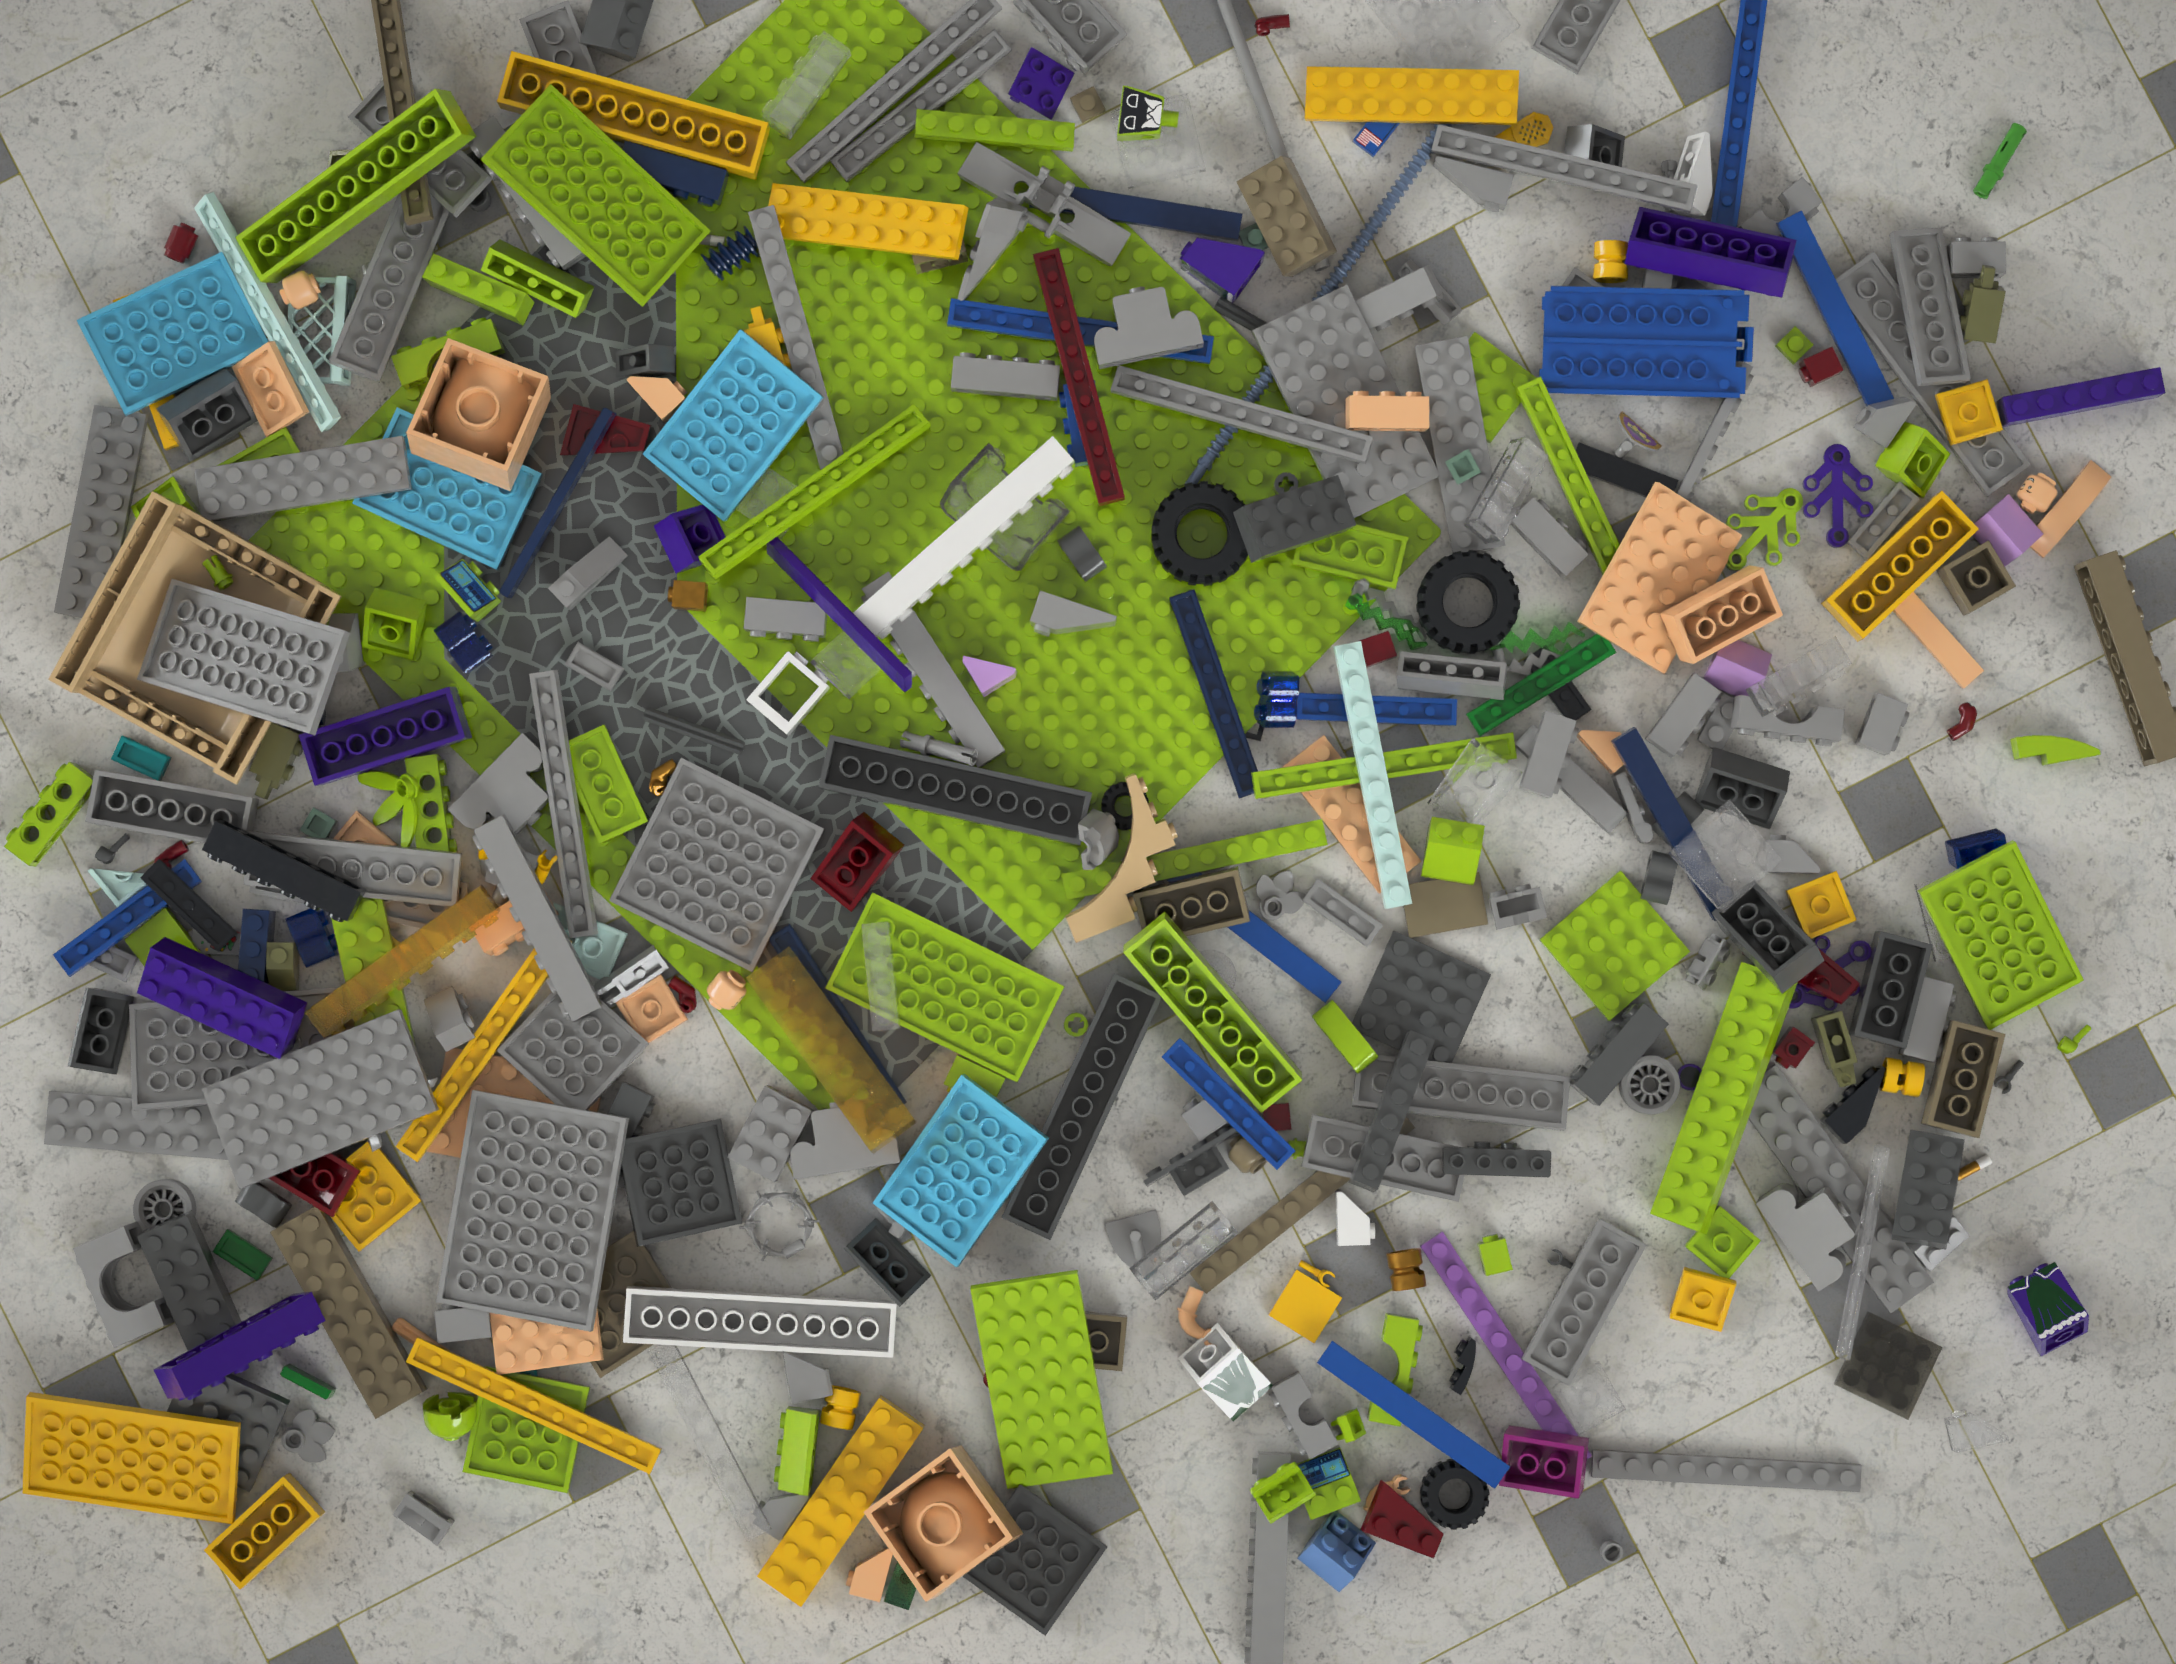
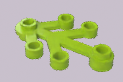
M1787 488L1782 490L1777 497H1759L1756 494H1751L1745 498L1744 506L1749 511H1755L1759 507L1777 508L1769 516L1741 517L1739 514H1731L1726 519V525L1734 530H1738L1741 527H1758L1739 549H1734L1729 555L1728 562L1725 565L1727 569L1731 571L1742 569L1747 562L1746 556L1766 534V563L1769 566H1777L1781 563L1782 554L1778 549L1777 523L1785 515L1786 533L1783 536V542L1788 547L1796 546L1800 542V534L1796 531V513L1803 505V497L1799 491ZM1786 497L1794 499L1793 506L1786 504ZM1749 498H1754L1757 501L1756 507L1749 506ZM1735 517L1739 520L1737 527L1730 524L1731 518ZM1788 534L1795 535V543L1788 542ZM1771 553H1775L1778 556L1776 563L1770 561L1769 556ZM1733 555L1740 556L1741 562L1739 564L1732 562Z

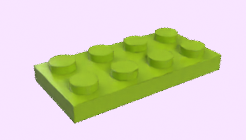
M1356 524V526L1346 532L1296 548L1292 565L1357 581L1365 578L1370 584L1395 590L1408 537Z
M606 725L599 726L569 740L577 795L599 844L648 823L649 820Z

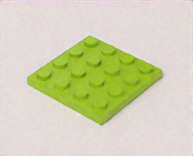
M1622 871L1616 873L1539 939L1608 1021L1614 1018L1690 953L1689 949L1647 900L1640 899L1641 893Z
M484 1366L496 1372V1367ZM521 1372L503 1374V1376L584 1413L586 1411L590 1391L589 1386ZM478 1396L476 1422L470 1432L462 1472L568 1493L579 1441Z

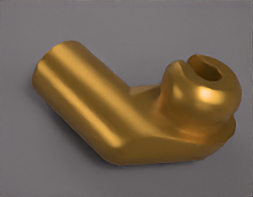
M670 759L651 772L649 789L655 796H662L667 785V778L673 774L677 766L673 759Z

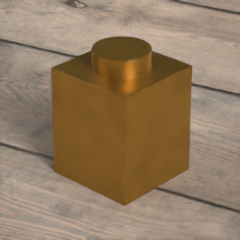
M674 580L673 586H669L668 602H672V607L679 610L706 612L708 584L706 582Z

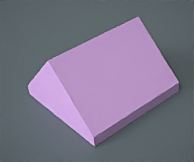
M2009 494L1974 522L1979 528L1973 534L1974 538L1980 544L1989 540L2004 566L2023 554L2043 535L2042 531Z
M1737 640L1713 654L1703 679L1717 689L1732 696L1745 695L1755 697L1766 677L1772 654Z
M963 656L962 662L983 697L1016 678V668Z

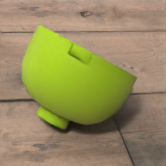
M447 1392L449 1398L439 1399V1394L427 1398L423 1402L424 1422L427 1429L435 1436L446 1441H455L468 1433L474 1426L477 1408L476 1401L474 1402L472 1395L461 1392Z

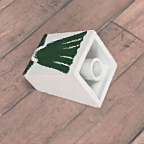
M1216 1323L1204 1338L1197 1340L1178 1359L1197 1384L1232 1421H1235L1252 1404L1263 1397L1273 1385L1227 1332ZM1208 1340L1211 1344L1206 1346L1204 1342Z

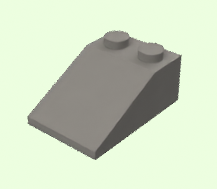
M1040 591L1030 624L1034 627V632L1049 637L1050 633L1063 634L1114 627L1117 616Z

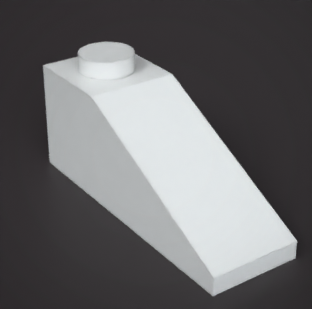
M1706 131L1687 137L1674 176L1675 180L1698 186L1691 213L1672 209L1681 216L1691 218L1705 216L1709 208L1713 191L1710 134Z

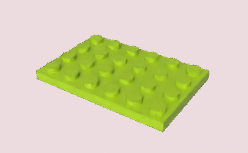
M2012 840L1917 890L1986 1029L1991 1030L2084 981L2015 841Z

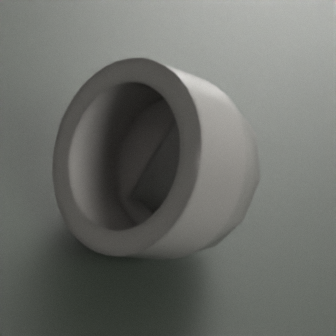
M1607 1540L1601 1545L1600 1554L1607 1563L1613 1564L1620 1561L1623 1556V1549L1616 1541Z

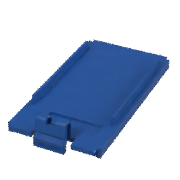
M1551 286V291H1545V297H1542V310H1544L1542 369L1539 370V377L1541 376L1548 393L1740 398V394H1745L1746 367H1736V362H1752L1754 327H1737L1738 321L1748 322L1750 295H1745V290ZM1737 339H1744V350H1736V347H1742V342L1737 341Z

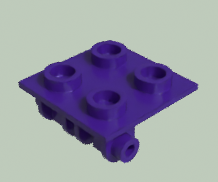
M1031 47L1008 95L1011 96L1010 99L1016 103L1022 102L1052 120L1075 73Z

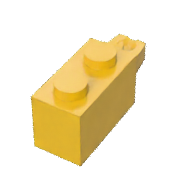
M761 306L751 308L754 323L748 324L749 329L744 331L791 369L788 353L783 354L781 344L785 343L781 328L776 329L771 318H764Z

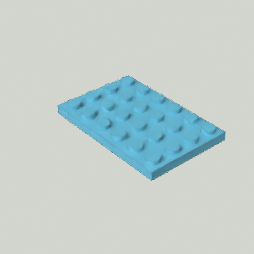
M222 252L77 319L125 416L200 382L223 368L227 369L268 342Z
M740 329L643 452V455L722 521L726 522L823 400L824 396L744 330Z
M397 407L382 439L397 436L405 437L412 490L357 498L353 500L352 504L493 569L499 570L543 474L522 464L512 490L508 491L411 454L406 432L414 415Z
M962 1074L880 1191L873 1204L955 1267H959L1049 1137L967 1075Z

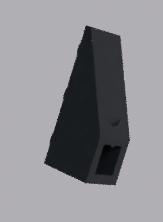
M1871 1066L1861 1075L1863 1080L1857 1086L1852 1084L1842 1093L1844 1098L1837 1104L1832 1102L1823 1110L1822 1113L1825 1116L1820 1121L1842 1144L1850 1142L1866 1127L1886 1070L1884 1066H1877L1876 1068Z

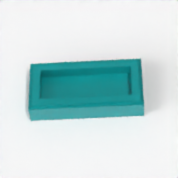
M122 735L111 760L157 781H161L172 757Z

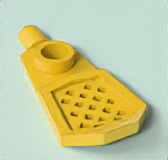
M1532 112L1519 120L1517 125H1512L1496 135L1495 138L1539 147L1548 144L1554 127L1548 115Z

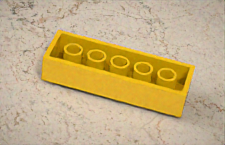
M1940 491L1821 604L1858 642L1877 627L1979 528L1943 491Z

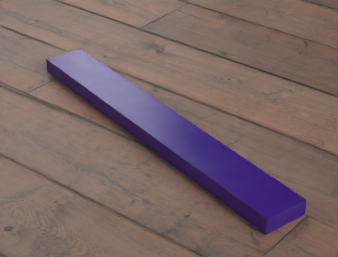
M775 537L766 544L767 554L904 692L912 687V672L778 537Z

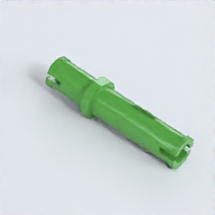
M2017 123L2011 125L1992 160L1984 166V173L1973 189L1974 194L1978 197L1987 199L1996 182L2004 176L2003 171L2027 133L2022 125Z

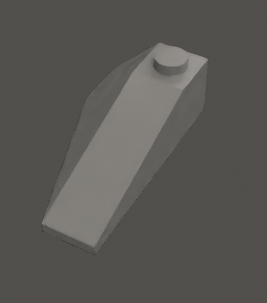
M997 197L986 204L975 236L980 238V240L976 242L969 257L974 262L965 271L958 300L963 301L969 297L1019 232L1025 230L1029 217L1025 216L1028 208L1001 197Z

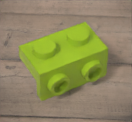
M1295 1461L1283 1464L1277 1469L1275 1474L1268 1478L1259 1479L1254 1484V1487L1250 1489L1251 1494L1256 1499L1270 1524L1316 1496V1493Z

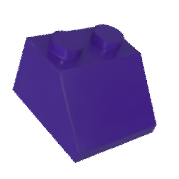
M703 504L672 513L654 525L676 574L702 565L698 557L726 537L716 515Z

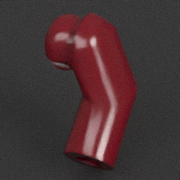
M1289 14L1258 18L1254 25L1256 33L1259 36H1267L1270 34V29L1290 28Z
M1968 702L1959 706L1960 722L1947 730V734L1952 741L1959 739L1974 728L1977 710L1975 706Z
M180 840L156 857L154 863L161 859L172 869L170 862L188 852L189 848L183 840Z
M674 975L668 986L679 993L681 1011L691 1013L697 1006L695 988Z

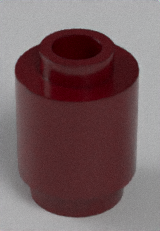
M182 222L179 226L173 225L164 249H166L164 256L184 264L185 259H189L198 239V235L194 233L196 229Z

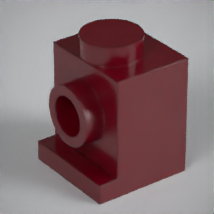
M1789 1027L1774 1047L1772 1052L1776 1056L1774 1061L1785 1069H1788L1789 1066L1797 1068L1816 1042L1795 1027ZM1790 1045H1795L1797 1047L1796 1054L1791 1055L1789 1053L1788 1049Z

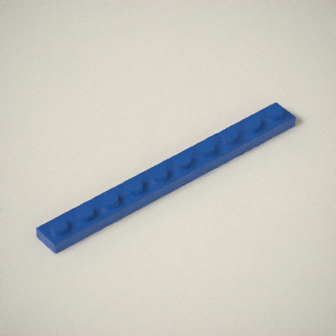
M1768 0L1740 1L1711 222L1733 227L1738 225Z
M951 298L947 326L1055 342L1048 312L967 300L960 301ZM1077 317L1084 345L1088 347H1094V337L1099 329L1111 327L1116 331L1118 330L1116 322ZM1202 335L1203 348L1160 357L1210 364L1214 336Z

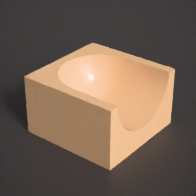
M448 338L406 432L411 454L511 491L551 399L548 376Z
M962 1445L948 1449L864 1511L866 1517L925 1602L938 1597L967 1572L1024 1534Z

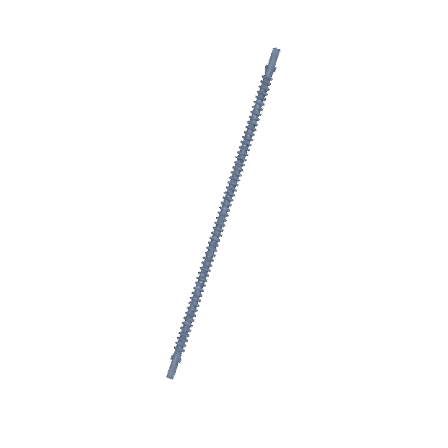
M1438 124L1434 125L1435 130H1430L1431 136L1425 137L1426 143H1421L1422 149H1417L1418 154L1412 156L1413 161L1408 162L1409 167H1404L1405 173L1399 174L1400 180H1395L1396 185L1391 186L1392 191L1386 193L1387 198H1382L1383 204L1377 205L1378 211H1373L1374 217H1369L1370 222L1364 224L1365 229H1360L1361 235H1356L1357 241L1351 242L1352 248H1347L1348 253L1342 255L1344 259L1338 261L1339 266H1334L1335 272L1329 273L1330 279H1325L1326 285H1321L1322 290L1316 292L1317 297H1313L1312 301L1334 291V289H1338V284L1343 283L1342 278L1348 276L1346 272L1352 271L1351 265H1356L1355 259L1361 258L1360 253L1365 252L1364 247L1370 245L1368 241L1374 240L1373 234H1378L1377 228L1383 227L1382 221H1387L1386 216L1391 215L1390 210L1396 208L1395 203H1400L1399 197H1404V190H1409L1408 185L1413 184L1412 179L1418 177L1416 173L1422 172L1421 166H1426L1425 160L1431 159L1430 153L1434 154L1431 149ZM1440 124V125L1452 127L1451 124ZM1264 366V372H1259L1260 378H1255L1256 384L1250 385L1251 391L1247 390V396L1242 397V400L1251 403L1260 401L1259 396L1264 395L1263 390L1269 388L1267 384L1273 383V375L1268 366ZM1225 425V428H1220L1221 433L1215 435L1216 440L1211 441V447H1206L1207 453L1199 458L1197 467L1185 484L1191 482L1197 484L1205 472L1211 470L1215 458L1220 457L1219 452L1225 451L1224 445H1229L1228 439H1233L1232 434L1238 432L1237 428Z

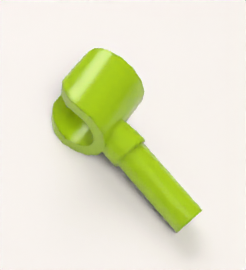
M2086 1025L2072 1040L2064 1036L2059 1042L2057 1049L2065 1054L2074 1052L2080 1040L2092 1028Z

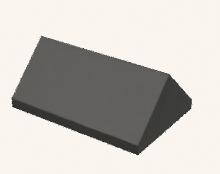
M85 988L68 1067L117 1074L129 1022V1004H133L134 996L98 988Z
M876 1218L844 1248L899 1307L931 1276Z

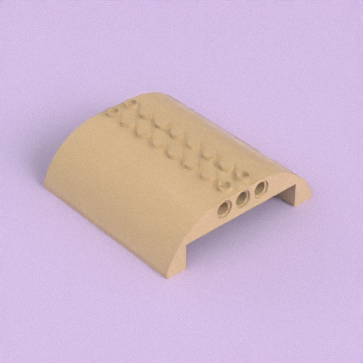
M152 491L48 680L71 693H80L213 767L214 773L238 785L272 722L137 680L171 579L325 625L342 596L302 570L227 528ZM213 555H217L228 574L233 575L232 580L234 583L221 591L218 587H214V580L205 566L202 565L206 559H209L213 567H215L210 558Z

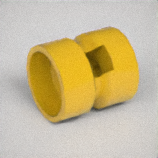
M1602 240L1594 243V258L1599 262L1594 264L1593 280L1600 283H1622L1628 280L1627 264L1623 263L1626 260L1628 242Z
M1885 1057L1882 1066L1886 1070L1879 1087L1880 1091L1897 1093L1901 1090L1902 1095L1919 1097L1924 1083L1925 1065L1912 1061L1903 1064L1900 1059Z
M832 1385L833 1395L824 1398L827 1406L822 1407L819 1423L835 1428L853 1430L856 1417L853 1409L858 1407L861 1392Z

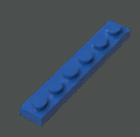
M1297 693L1296 720L1348 722L1343 694ZM1372 696L1377 723L1456 726L1457 699Z
M185 859L171 869L190 888H194L202 882ZM147 886L62 947L53 956L67 975L71 977L169 905Z
M1181 1038L1162 1055V1058L1276 1170L1295 1152Z

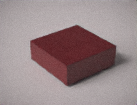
M1289 1103L1272 1104L1263 1111V1119L1275 1131L1292 1130Z

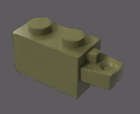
M1982 265L1980 278H1974L1973 283L1970 282L1969 290H1964L1962 305H1965L1964 316H1959L1964 340L1996 344L2006 291L2002 286H1998V281H1994V266Z
M273 722L271 723L249 770L257 774L255 780L259 784L255 792L256 796L268 800L273 788L278 790L280 784L284 785L285 781L291 779L295 767L292 766L296 756L299 757L303 752L299 733Z
M1833 1011L1811 1018L1826 1069L1832 1071L1839 1087L1855 1084L1856 1078L1853 1064L1858 1061L1843 1012Z

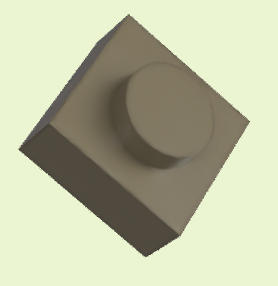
M1094 86L1070 98L1082 123L1106 112Z

